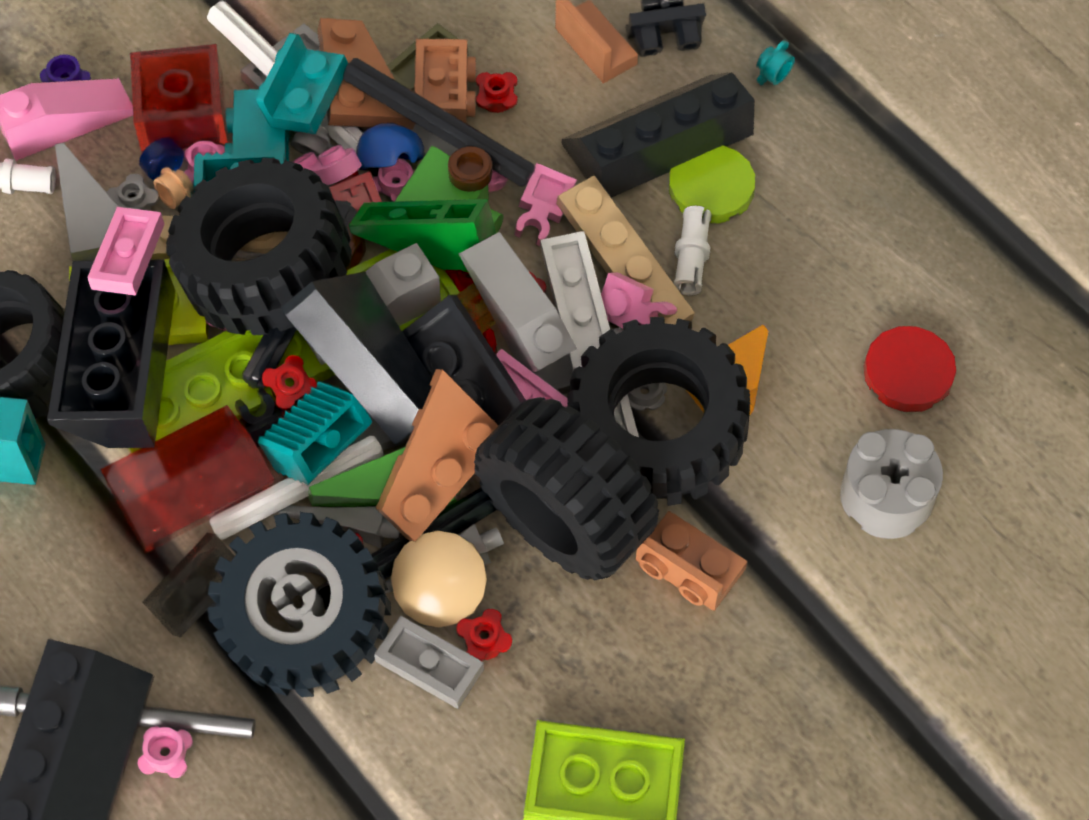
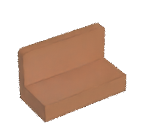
M556 0L555 29L603 84L637 65L638 54L591 0H587L576 7L569 0Z

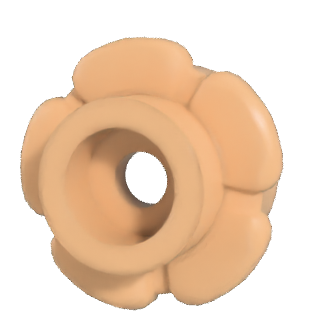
M165 167L161 170L162 175L153 181L159 198L171 209L177 208L185 196L191 197L193 184L186 173L180 169L172 171L170 168Z

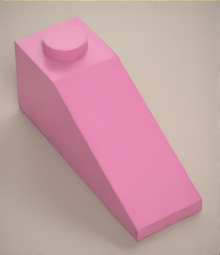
M120 79L30 83L0 95V129L16 161L51 148L55 144L64 143L136 115L135 109Z

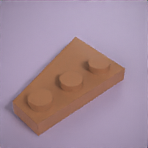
M320 18L318 25L320 51L343 54L348 63L353 58H359L394 79L361 20ZM344 79L327 111L328 125L371 128L378 124L395 123L410 130H414L415 123L349 84Z
M436 369L429 384L432 388L422 409H418L412 426H414L412 434L403 454L398 455L375 508L404 537L413 542H416L475 473L474 460L477 448L498 427L444 370Z

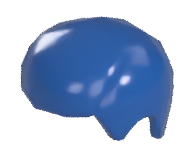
M383 123L365 130L358 140L356 154L362 164L358 170L391 167L396 164L398 157L410 160L411 163L422 160L424 157L422 139L417 133L399 124Z

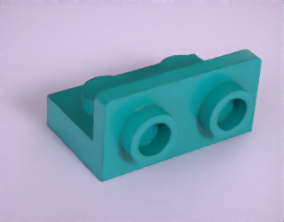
M290 33L283 47L277 52L275 62L265 82L260 85L256 97V103L270 127L316 135L344 79L345 68L349 64L345 55L307 49L299 34Z

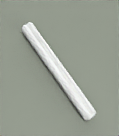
M219 1L216 5H213L209 10L208 20L268 76L278 51L225 1ZM326 113L320 126L329 132V136L338 145H342L343 149L353 148L356 153L358 140L363 132L358 127L328 125Z

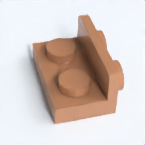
M416 39L415 93L467 123V117H475V91H467V82H476V57L467 56V39Z
M671 511L666 513L653 533L636 551V561L639 562L640 567L648 575L658 580L664 578L678 587L679 592L686 600L697 606L704 604L713 611L717 609L746 570L748 562Z

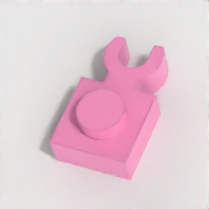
M536 163L535 172L529 179L519 203V207L529 212H525L519 217L514 234L520 238L526 226H535L539 230L536 245L541 246L540 240L547 239L550 230L547 219L559 223L563 212L556 204L558 195L574 187L577 179Z
M618 272L608 273L601 293L608 321L623 328V323L635 319L638 320L639 325L650 324V317H658L659 312L664 315L676 314L677 308L665 301L650 302L654 289Z

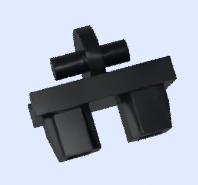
M641 0L642 12L629 14V24L625 27L627 39L634 38L641 57L662 53L661 34L675 32L678 50L686 51L700 47L702 42V24L706 17L704 3L684 6V0Z

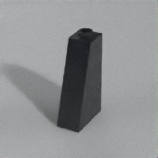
M366 272L312 281L283 305L281 310L395 445L408 441L414 429L412 423L418 409L423 408L432 388L429 385L432 380Z

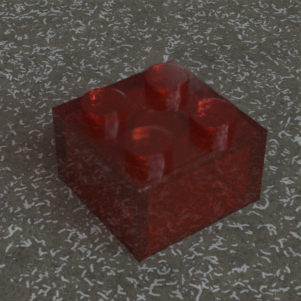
M217 44L130 52L133 121L142 153L187 149L199 141H211L220 145L228 143L223 73Z

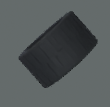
M6 270L5 272H0V335L13 327L33 323L29 340L21 353L8 365L0 369V397L27 400L35 419L41 416L44 417L49 411L65 310L41 283H38L33 277L27 274H19L17 271Z

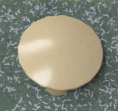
M443 531L422 534L416 542L410 541L404 545L394 561L391 576L394 598L404 613L420 624L438 628L458 624L460 620L475 613L484 597L487 582L484 561L475 545L458 534Z

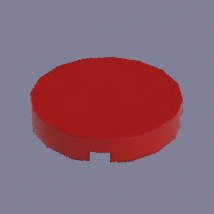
M898 326L882 332L871 343L864 362L865 382L871 390L872 387L873 391L879 395L878 399L886 406L903 412H922L932 408L933 404L938 403L941 399L943 401L949 395L957 372L955 356L947 343L935 333L916 326Z

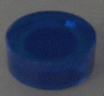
M169 137L161 138L151 143L143 151L139 159V166L151 180H155L162 175L161 170L165 167L170 168L172 171L179 169L184 160V151L174 139Z

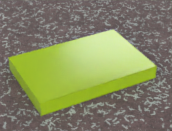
M537 720L523 820H676L685 739Z

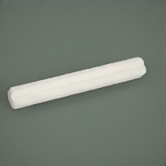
M368 436L346 448L308 486L288 477L212 516L210 525L216 537L224 540L307 497L310 486L384 456L383 449L375 436Z

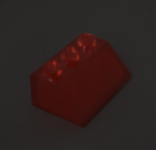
M228 405L155 441V448H141L100 469L144 553L159 547L205 523L218 513L271 487L275 480L252 437Z

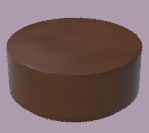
M467 146L456 150L448 161L450 182L456 188L466 192L483 189L492 179L491 157L486 151L478 147Z

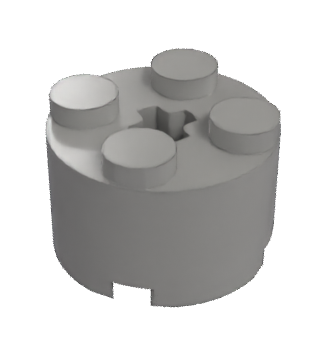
M898 429L867 432L860 437L850 453L841 484L840 497L844 511L849 518L852 516L862 525V530L875 537L895 539L913 533L917 527L926 522L931 515L943 480L942 465L934 450L932 441L925 435H915Z

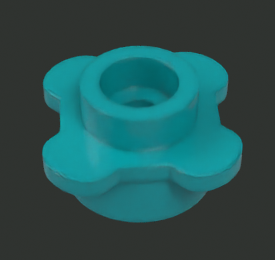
M782 40L776 48L769 46L758 58L756 67L760 69V74L756 82L759 85H763L767 80L773 85H778L790 73L795 63V57L786 51L789 46V42L786 40Z

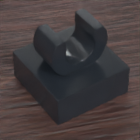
M263 388L257 390L258 396L261 398V405L257 410L249 411L247 405L241 399L235 402L236 411L242 417L234 422L240 437L252 450L260 447L258 444L259 436H265V431L270 430L272 424H278V419L285 416V410L279 408L273 398Z

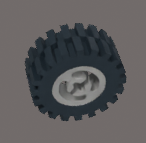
M300 512L299 523H293L287 513L274 515L275 528L267 530L262 521H259L249 527L255 536L252 540L245 543L237 536L229 544L236 554L231 562L220 556L215 570L222 577L221 583L210 581L208 595L216 603V606L208 607L209 620L218 629L217 632H214V635L219 645L242 671L262 687L267 684L275 693L288 696L289 689H292L300 697H314V687L321 686L328 694L340 689L336 679L346 674L350 681L353 682L362 675L357 665L363 658L371 664L374 662V654L377 651L374 643L377 638L384 640L389 631V627L384 621V615H391V602L385 594L388 587L384 576L367 547H364L359 537L350 529L345 533L338 521L326 516L324 523L320 524L314 513ZM311 572L328 580L331 589V599L324 615L325 606L323 599L309 579L297 573ZM270 594L272 603L284 620L291 627L301 629L300 631L282 632L270 626L266 615V605ZM300 594L305 604L301 608L296 609L292 599Z

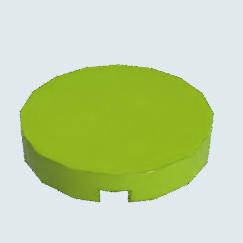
M720 146L670 170L669 194L672 201L674 199L682 213L689 206H702L704 211L708 209L711 212V221L709 223L720 224L729 221L731 216H735L738 213L741 215L748 209L754 198L755 173L750 162L738 151L726 146Z

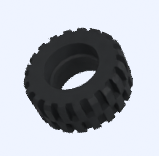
M262 158L261 163H254L251 159L238 162L239 166L228 170L227 167L216 171V177L208 182L203 179L194 187L195 193L191 197L185 196L178 207L179 216L174 215L168 230L170 235H168L166 241V253L170 258V267L192 306L200 316L205 317L209 324L216 328H226L228 332L245 335L246 331L250 330L252 335L269 334V329L278 328L279 331H284L293 327L281 310V307L309 283L347 274L345 267H348L351 262L352 250L349 245L351 238L328 186L322 183L320 176L312 170L303 169L302 165L287 160L281 164L275 158ZM288 232L286 237L266 254L251 260L231 261L235 254L251 240L268 233Z
M650 317V324L639 325L638 320L635 319L623 323V331L618 334L610 329L599 337L600 347L597 349L594 346H589L581 356L582 367L579 366L573 370L570 379L571 392L567 394V407L570 406L576 409L582 417L587 420L591 419L601 427L600 430L609 438L612 437L621 446L620 449L628 457L631 456L639 466L638 471L648 479L652 486L651 493L656 495L657 499H667L668 506L682 504V495L691 493L693 499H697L707 494L710 481L715 485H720L729 476V465L736 466L743 454V443L747 441L749 430L750 390L746 388L747 376L743 366L738 363L735 364V353L726 343L716 346V334L706 328H701L698 333L692 330V322L679 318L676 321V325L664 323V317ZM651 383H668L682 387L693 394L702 404L704 415L692 430L680 437L666 441H651L636 437L623 429L615 420L614 410L622 398L632 390Z
M544 397L523 401L477 448L474 470L476 476L480 478L479 484L483 491L490 496V502L496 510L505 516L507 523L513 529L519 531L524 536V540L532 547L539 549L544 557L553 563L557 562L562 566V569L571 574L577 573L580 578L587 580L608 578L615 574L657 527L659 510L657 509L658 501L656 495L651 493L652 486L648 479L638 471L639 466L631 456L628 457L620 449L621 446L612 437L609 438L600 430L601 427L591 419H585L576 409L570 406L564 407L560 401L554 399L546 400Z

